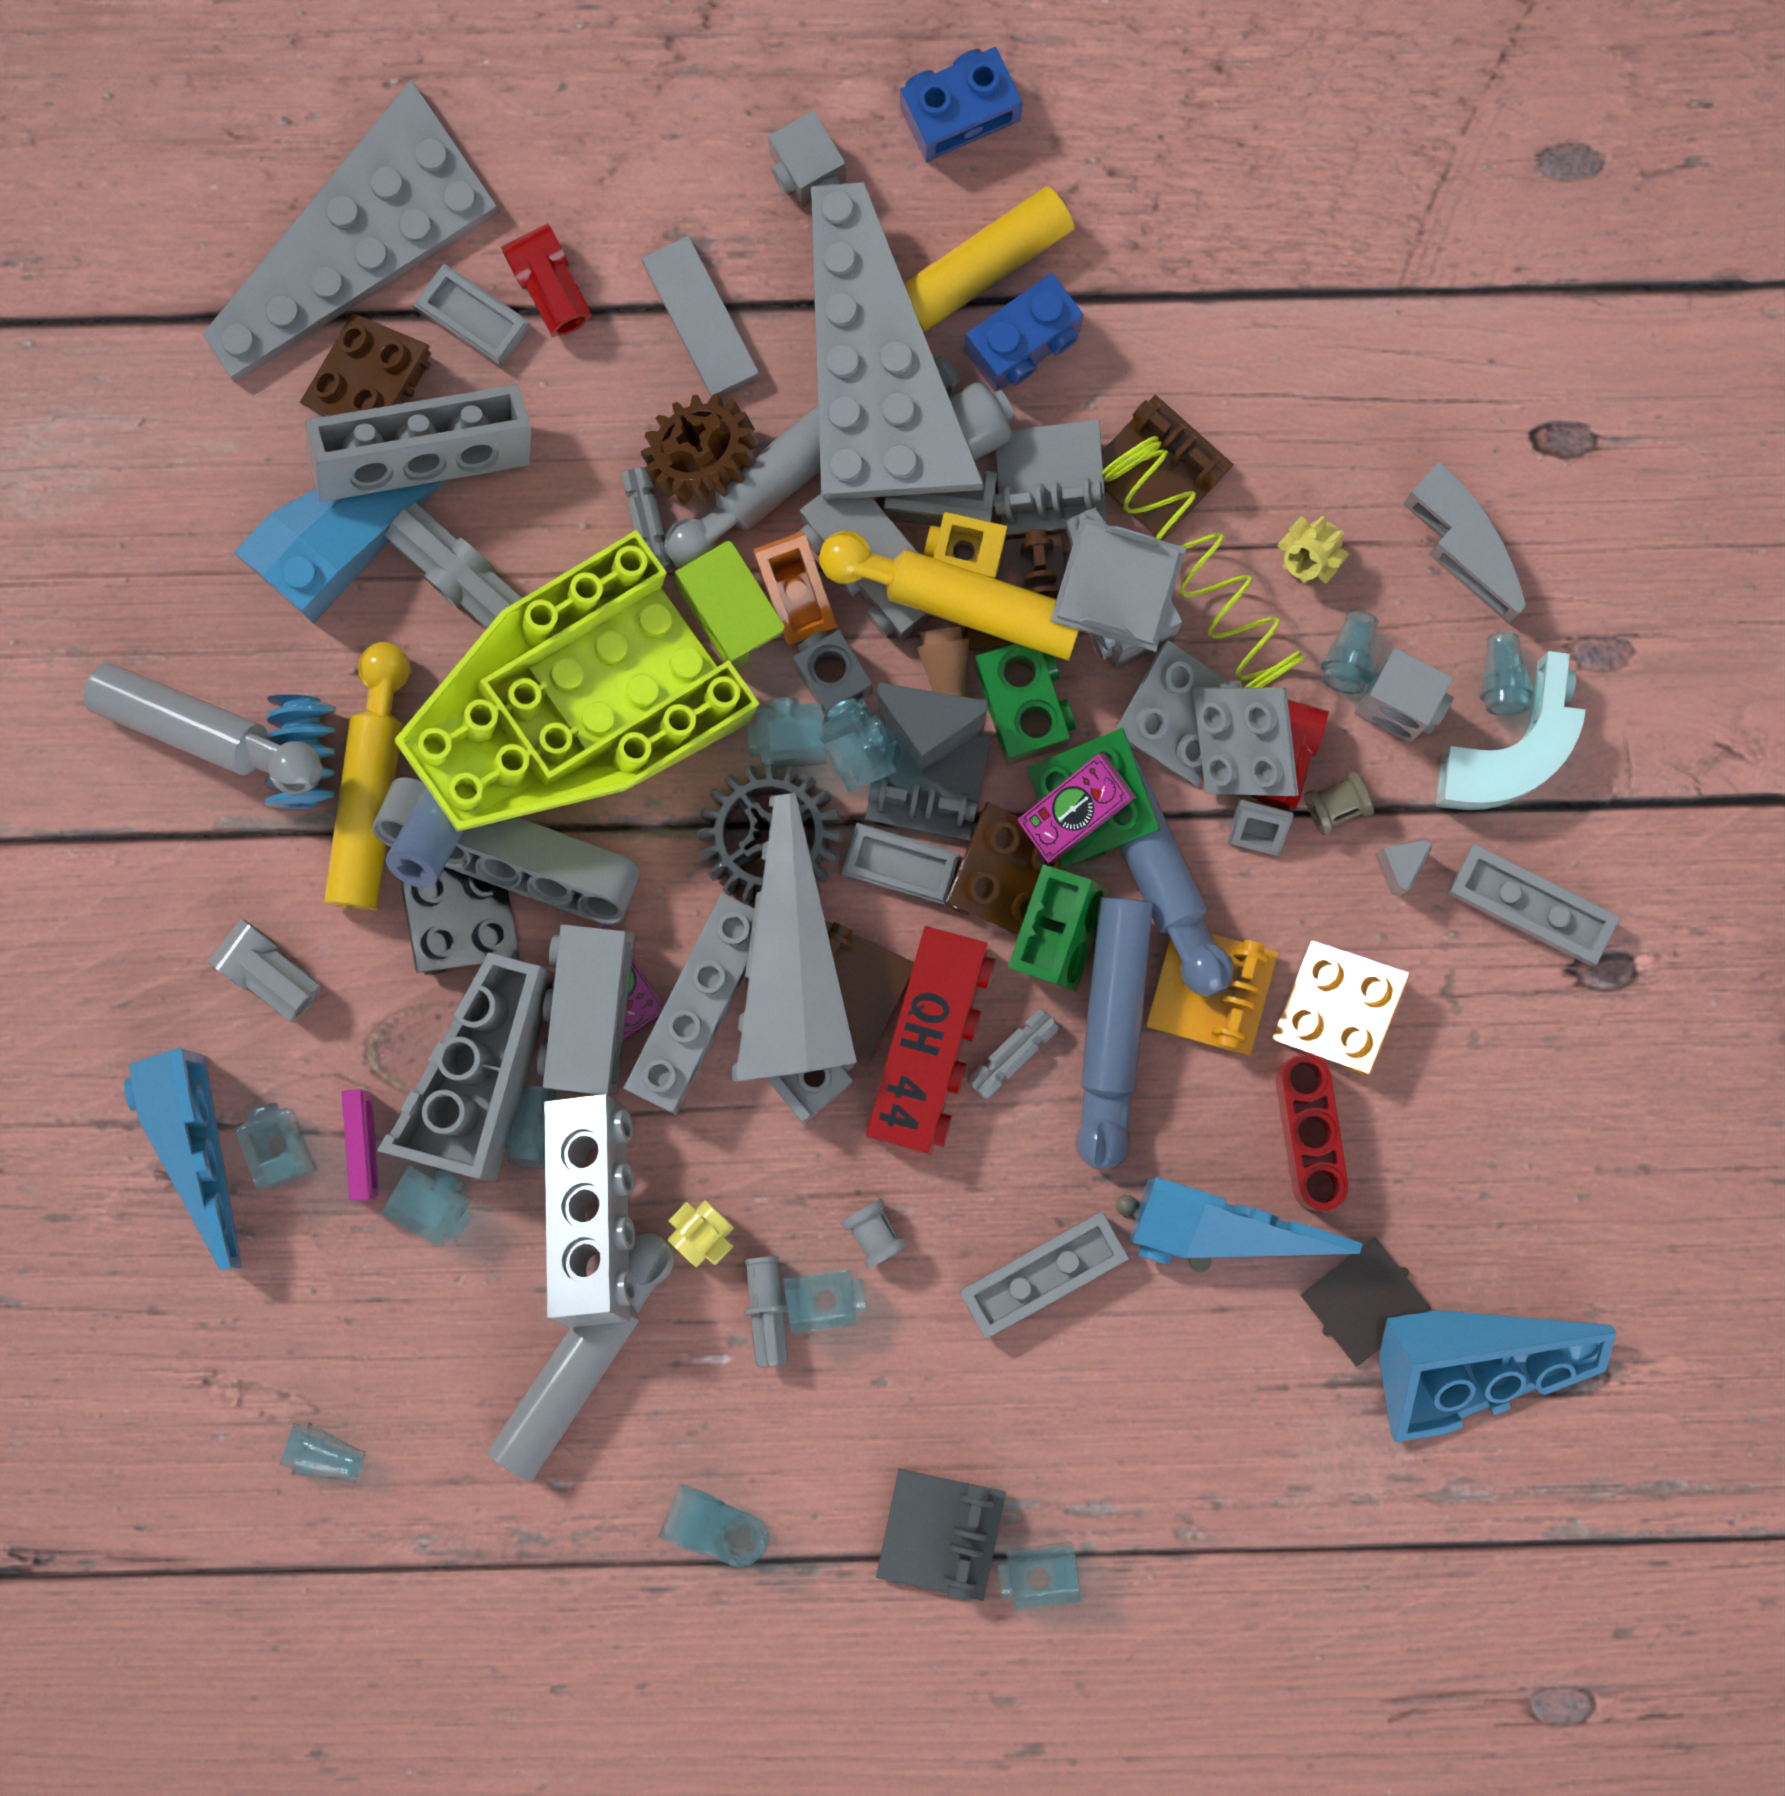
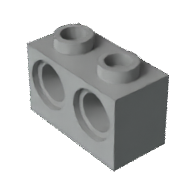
M1394 647L1378 667L1354 714L1412 743L1422 732L1430 735L1435 725L1439 726L1454 699L1453 696L1446 693L1453 677Z

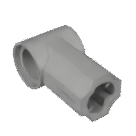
M241 918L207 961L244 990L249 988L287 1020L294 1023L315 1001L322 986L299 966L279 953L277 950L280 947Z

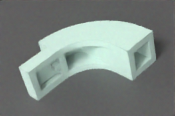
M1548 651L1538 660L1531 721L1525 735L1517 744L1505 749L1491 751L1450 746L1441 755L1436 807L1457 810H1484L1499 807L1525 796L1545 782L1561 767L1579 738L1586 709L1564 707L1565 702L1572 701L1576 684L1575 670H1568L1570 654Z

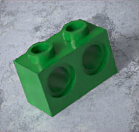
M1013 644L975 657V670L985 701H988L987 707L1006 766L1068 747L1070 741L1068 732L1076 730V725L1067 699L1058 701L1052 681L1060 679L1054 656L1019 644ZM1015 663L1024 664L1032 670L1034 679L1027 686L1015 687L1005 679V669ZM1031 713L1040 714L1048 720L1050 731L1040 738L1029 737L1021 729L1020 721L1022 718Z
M1043 864L1007 968L1076 992L1095 939L1099 897H1109L1111 889L1091 879Z

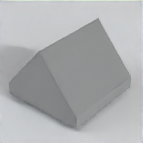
M1238 798L1228 844L1280 857L1293 819V813Z
M1424 839L1385 847L1375 854L1392 894L1399 897L1411 889L1432 849L1430 846L1432 843Z

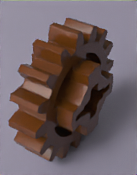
M698 394L692 396L689 407L683 408L680 403H673L674 414L670 418L658 415L655 419L661 428L659 431L646 432L644 436L651 446L641 451V456L647 464L644 468L653 484L655 486L658 485L666 498L676 494L681 504H687L693 494L698 496L702 504L707 503L709 492L717 490L724 497L728 494L726 483L730 480L742 483L745 480L740 472L741 467L755 465L756 461L750 452L759 447V442L753 433L755 430L746 412H741L736 401L730 400L724 405L719 394H713L707 404L702 403ZM699 445L702 447V452H699L697 449Z

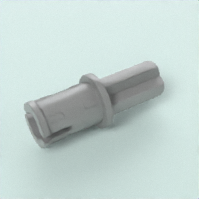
M778 1256L751 1258L744 1261L747 1270L750 1309L745 1310V1316H751L755 1363L758 1367L762 1368L782 1366L788 1361L783 1312L789 1310L788 1305H782Z

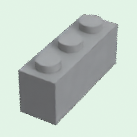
M820 493L799 510L800 520L804 526L799 532H805L810 549L817 556L820 554L823 542L832 534L840 531L856 532L865 538L871 552L891 559L896 558L905 549L917 552L872 497L824 501ZM865 578L851 584H840L850 596H854L859 592L871 606V609L866 614L874 626L885 637L893 633L900 643H903L935 617L888 601L886 588L883 584Z
M561 924L560 935H553L549 949L550 967H556L554 989H547L543 1004L544 1021H550L548 1043L540 1045L537 1058V1073L544 1076L543 1088L599 1095L618 1094L635 932Z

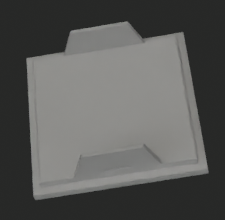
M1081 517L1050 622L1156 652L1186 547L1158 540L1139 532Z

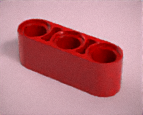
M1302 1053L1286 1060L1280 1066L1276 1074V1088L1295 1199L1303 1208L1309 1211L1324 1212L1335 1209L1344 1202L1348 1194V1178L1331 1072L1321 1057L1310 1053ZM1297 1064L1306 1065L1315 1072L1317 1078L1316 1086L1310 1094L1297 1092L1291 1085L1290 1073ZM1305 1118H1314L1324 1127L1325 1138L1318 1148L1305 1146L1299 1138V1126ZM1314 1172H1323L1332 1180L1334 1185L1333 1193L1326 1202L1319 1203L1313 1200L1307 1191V1182Z

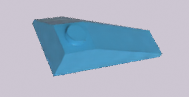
M446 480L319 502L315 488L270 513L238 547L234 554L314 624L390 542L384 534L395 517L414 502L422 507Z
M179 1048L129 1064L131 1078H127L124 1081L125 1097L129 1109L137 1111L139 1122L219 1270L242 1268L205 1055Z
M1158 1177L1148 1179L1146 1182L1139 1211L1129 1239L1130 1243L1141 1246L1138 1256L1166 1265H1170L1172 1256L1179 1258L1360 1254L1363 1244L1302 1223L1279 1220L1277 1216L1256 1208L1238 1204L1233 1206L1225 1203V1198Z
M1442 1310L1387 1318L1379 1361L1391 1435L1396 1443L1448 1434L1463 1428L1462 1418L1490 1408L1494 1415L1511 1409L1510 1400L1535 1389L1539 1393L1547 1395L1606 1372L1617 1332L1609 1324Z

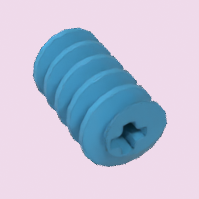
M284 694L267 697L269 703L281 707L267 714V722L272 726L280 728L268 733L269 741L279 745L291 741L307 743L316 750L320 759L335 755V749L320 744V738L335 734L336 728L321 723L320 717L335 713L336 706L322 702L320 698L305 695ZM322 766L320 780L335 776V770ZM270 775L265 779L267 788L280 792L265 799L264 804L268 807L296 810L313 809L319 806L320 801L334 797V791L320 787L319 781L308 792L293 795L283 793L275 787Z

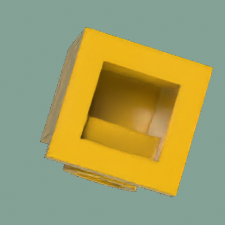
M944 512L941 527L930 526L924 555L996 579L1006 540L1007 526ZM960 545H967L972 548L974 555L970 560L956 558L953 553L955 548Z

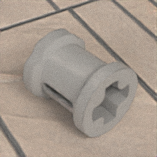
M882 1198L840 1222L844 1230L851 1229L867 1257L864 1264L868 1270L909 1246L906 1238L898 1237L885 1215L883 1209L886 1204Z

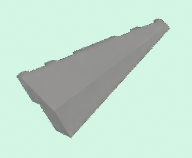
M796 793L772 796L769 800V806L773 807L769 839L763 844L761 859L766 861L762 890L756 894L745 977L749 978L745 1012L739 1016L738 1031H741L742 1034L738 1063L732 1067L733 1081L806 1073L857 1063Z

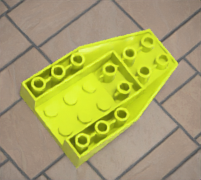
M637 530L502 610L395 738L396 745L457 832L626 791L750 723L760 703L729 660L717 667L661 588L667 572Z

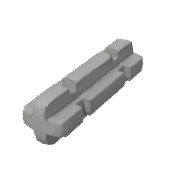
M645 467L629 469L622 473V481L626 496L631 498L627 502L634 531H638L665 569L671 566V558L665 554V542L662 541L665 539V533L656 496L651 494L654 490L652 480L645 471Z
M1043 1009L1037 1010L1024 1023L1026 1027L1023 1030L1018 1028L988 1057L990 1062L986 1066L981 1064L969 1076V1085L981 1097L986 1099L994 1094L1002 1086L1000 1081L1004 1077L1008 1080L1039 1050L1037 1045L1040 1042L1045 1044L1058 1031L1059 1026L1057 1022Z

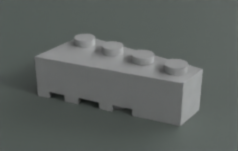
M492 953L487 954L454 1013L455 1019L442 1042H438L428 1059L430 1064L415 1090H411L400 1109L402 1113L391 1133L385 1135L377 1150L378 1152L497 1183L543 1020L545 994L547 989L552 988L555 973L538 965Z

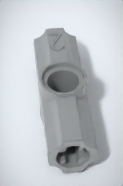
M416 502L403 509L391 522L389 529L384 534L392 546L425 573L424 578L444 598L458 609L462 606L486 629L502 610L522 599L511 586L504 583L493 573L495 571L493 566L477 550L461 537L458 540L453 537Z

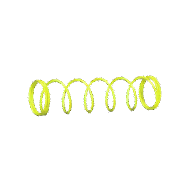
M1153 436L1113 461L1101 472V477H1104L1106 482L1112 481L1139 463L1161 455L1131 489L1123 507L1126 513L1136 514L1190 496L1158 533L1155 539L1160 540L1193 502L1196 493L1188 491L1145 507L1128 508V503L1133 495L1167 456V450H1158L1162 442L1158 441V437ZM1214 533L1180 545L1187 549L1218 538L1181 583L1179 591L1181 596L1193 597L1242 580H1247L1210 624L1207 633L1209 638L1231 636L1275 621L1267 634L1249 652L1237 668L1235 677L1238 680L1256 678L1244 688H1263L1304 660L1305 656L1301 655L1302 651H1296L1271 668L1241 676L1240 673L1245 665L1276 631L1280 624V618L1268 617L1227 632L1213 634L1212 630L1218 621L1246 591L1252 581L1251 575H1241L1197 591L1185 592L1184 588L1189 580L1220 546L1224 535L1222 533Z

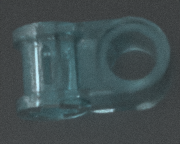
M684 1484L678 1485L658 1535L663 1540L698 1554L708 1555L737 1567L748 1566L763 1556L769 1544L768 1528L761 1519L725 1504L723 1500ZM744 1526H747L751 1529L749 1538L756 1542V1547L747 1548L742 1554H738L734 1551L736 1542L729 1538L730 1532H738Z

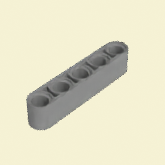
M398 778L392 782L372 825L373 833L384 844L392 847L425 787L423 782L412 778ZM519 817L464 830L445 865L449 869L604 925L621 923L640 878L639 868L630 859Z

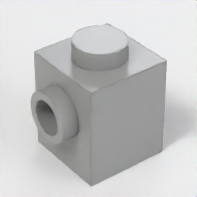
M814 110L768 136L770 155L776 163L770 167L771 172L782 192L787 195L793 191L801 206L811 201V186L842 184L847 181L846 163Z

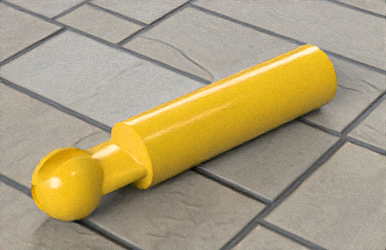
M1047 185L904 282L923 333L1075 230V225L1068 209L1052 188Z
M840 531L829 536L823 542L819 554V563L826 577L836 583L851 584L865 578L883 584L886 588L888 601L1069 661L1079 630L1050 622L1057 599L905 549L896 558L891 559L871 552L865 538L853 531Z
M377 642L371 645L362 653L358 662L359 678L368 688L365 711L352 715L349 721L324 903L360 910L378 909L387 845L375 836L372 825L397 775L400 749L395 743V738L403 730L404 724L391 715L393 695L406 684L411 673L410 659L398 645L389 642Z

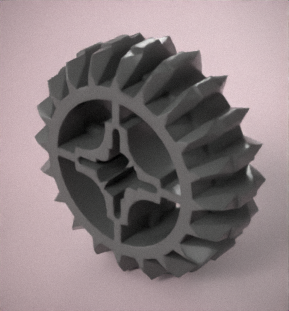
M767 763L766 779L758 780L754 766L750 765L745 767V774L749 783L741 786L734 775L730 774L726 777L727 785L733 792L729 797L720 790H712L710 796L721 808L719 811L711 808H702L701 818L713 823L714 828L698 829L697 838L704 842H714V846L703 849L699 852V855L703 862L719 859L720 862L708 872L712 881L719 880L727 874L731 876L723 888L726 895H733L740 885H743L746 888L743 893L742 902L751 906L756 892L762 890L763 878L753 876L739 868L746 862L752 863L762 858L764 843L759 845L755 842L756 838H762L755 815L760 818L764 825L767 824L770 828L772 814L766 812L754 800L755 797L761 795L796 793L798 804H800L799 810L802 823L811 818L815 826V840L810 852L814 876L824 883L830 879V874L819 864L821 860L830 864H837L839 862V854L825 847L826 844H837L843 841V833L841 831L826 830V826L835 824L840 820V814L838 810L821 812L820 809L831 801V795L828 791H823L813 798L810 796L817 784L813 776L810 775L805 778L798 787L794 785L798 774L796 767L789 766L784 780H778L776 764ZM740 807L750 823V831L748 836L739 843V848L728 854L726 848L727 827L733 814Z

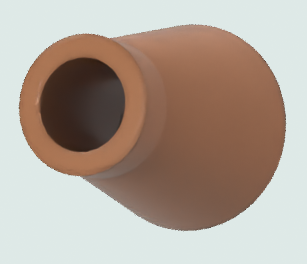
M962 626L920 632L922 646H917V650L933 692L967 697L969 638L964 639Z

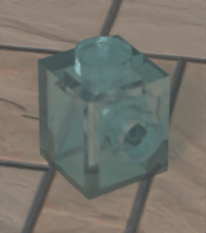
M784 697L768 700L767 708L756 709L757 724L747 725L750 757L760 756L763 770H766V766L770 763L776 764V769L788 768L789 766L805 767L827 764L821 703L799 705L798 698Z
M408 1166L381 1214L434 1245L445 1247L449 1239L458 1242L466 1231L473 1217V1213L467 1211V1208L473 1199L461 1193L465 1183L451 1174L437 1168L434 1174L430 1175L418 1167Z

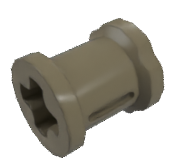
M1356 771L1347 773L1346 780L1324 790L1316 792L1313 789L1304 793L1308 810L1322 835L1332 832L1333 826L1358 815L1367 818L1374 814L1369 793Z

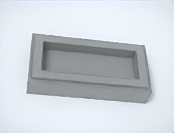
M444 263L413 304L417 312L499 368L503 367L531 328V324L527 319Z
M857 823L842 870V876L945 906L960 853Z

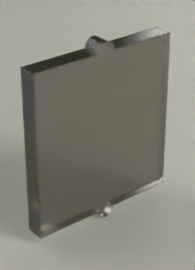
M1373 1237L1362 1246L1360 1254H1351L1300 1294L1301 1298L1324 1326L1322 1328L1323 1335L1332 1336L1355 1367L1359 1366L1381 1348L1387 1318L1428 1312L1431 1309L1407 1278L1409 1274L1408 1269L1399 1267L1376 1237Z

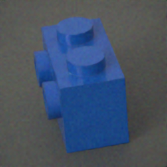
M997 47L984 52L980 49L970 50L956 58L953 66L934 73L933 70L920 72L911 77L905 83V87L900 89V109L925 162H929L1021 121L1023 102Z
M1051 272L969 331L965 338L964 352L994 392L1003 389L1009 383L1012 386H1016L1034 373L1038 362L1051 353L1055 356L1063 353L1079 339L1080 335L1078 333L1081 330L1084 314Z

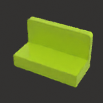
M726 541L675 571V586L722 661L725 663L729 660L736 670L749 663L750 652L784 632L783 622L732 542Z

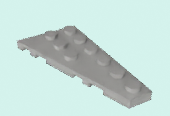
M412 80L409 81L202 334L234 383L499 213L496 204Z
M864 182L811 186L821 495L824 501L985 490Z

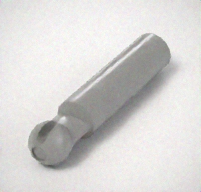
M818 405L754 457L756 461L754 466L741 467L740 472L745 479L742 483L732 480L726 483L728 494L724 497L717 490H714L717 506L700 520L683 519L671 526L665 536L664 548L665 554L671 558L670 561L677 568H682L716 548V540L733 526L745 531L751 530L821 472Z
M107 662L99 665L87 680L83 698L88 711L235 773L247 775L256 768L269 773L275 787L283 793L293 795L304 794L314 788L322 776L320 758L316 750L309 744L298 741L286 742L282 745L276 744L268 740V733L263 725L125 668Z
M652 1232L635 1235L634 1247L632 1250H629V1271L632 1273L636 1284V1299L634 1304L630 1305V1321L568 1329L486 1452L493 1460L528 1482L534 1480L640 1321L637 1313L655 1286L662 1283L671 1274L675 1258L674 1250L667 1240Z

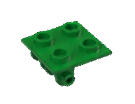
M1124 728L1117 729L1026 767L1038 801H1041L1097 754H1106L1136 796L1135 799L1060 858L1063 868L1084 860L1086 862L1095 860L1106 855L1105 852L1161 830Z

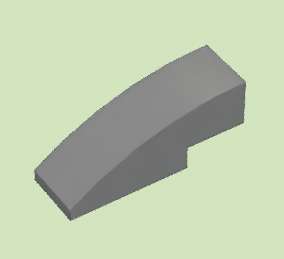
M1439 461L1412 490L1403 505L1442 538L1429 555L1510 624L1526 607L1518 575L1506 547L1486 512L1468 489Z

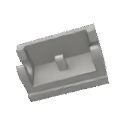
M988 471L986 474L979 473L985 490L886 496L884 513L891 521L941 527L944 512L991 522L997 473Z

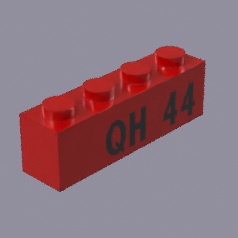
M924 926L866 1132L868 1138L927 1155H932L934 1144L944 1147L952 1120V1115L943 1113L949 1092L959 1094L967 1063L958 1061L963 1040L974 1041L981 1016L980 1010L973 1009L978 988L988 990L996 962L995 958L987 956L989 950L987 942Z

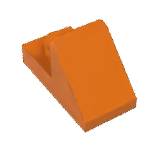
M804 531L753 549L760 577L768 592L774 610L784 624V632L782 634L787 646L805 640L817 632L823 630L826 632L837 628Z

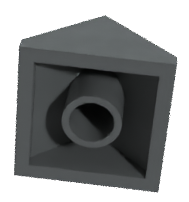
M879 682L877 690L878 713L921 773H924L984 731L988 701Z

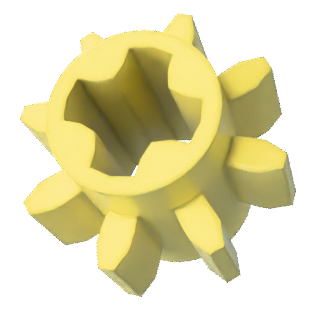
M1324 516L1310 524L1305 518H1298L1289 528L1290 532L1278 543V547L1286 551L1284 555L1285 564L1282 567L1288 569L1293 576L1301 579L1303 584L1317 576L1323 583H1327L1338 571L1337 568L1349 557V553L1341 549L1342 536L1345 533L1343 530L1339 531L1336 526L1326 521Z
M704 1200L697 1209L688 1202H685L668 1220L676 1230L667 1240L696 1268L705 1258L713 1265H716L734 1247L726 1239V1236L735 1227L707 1200Z

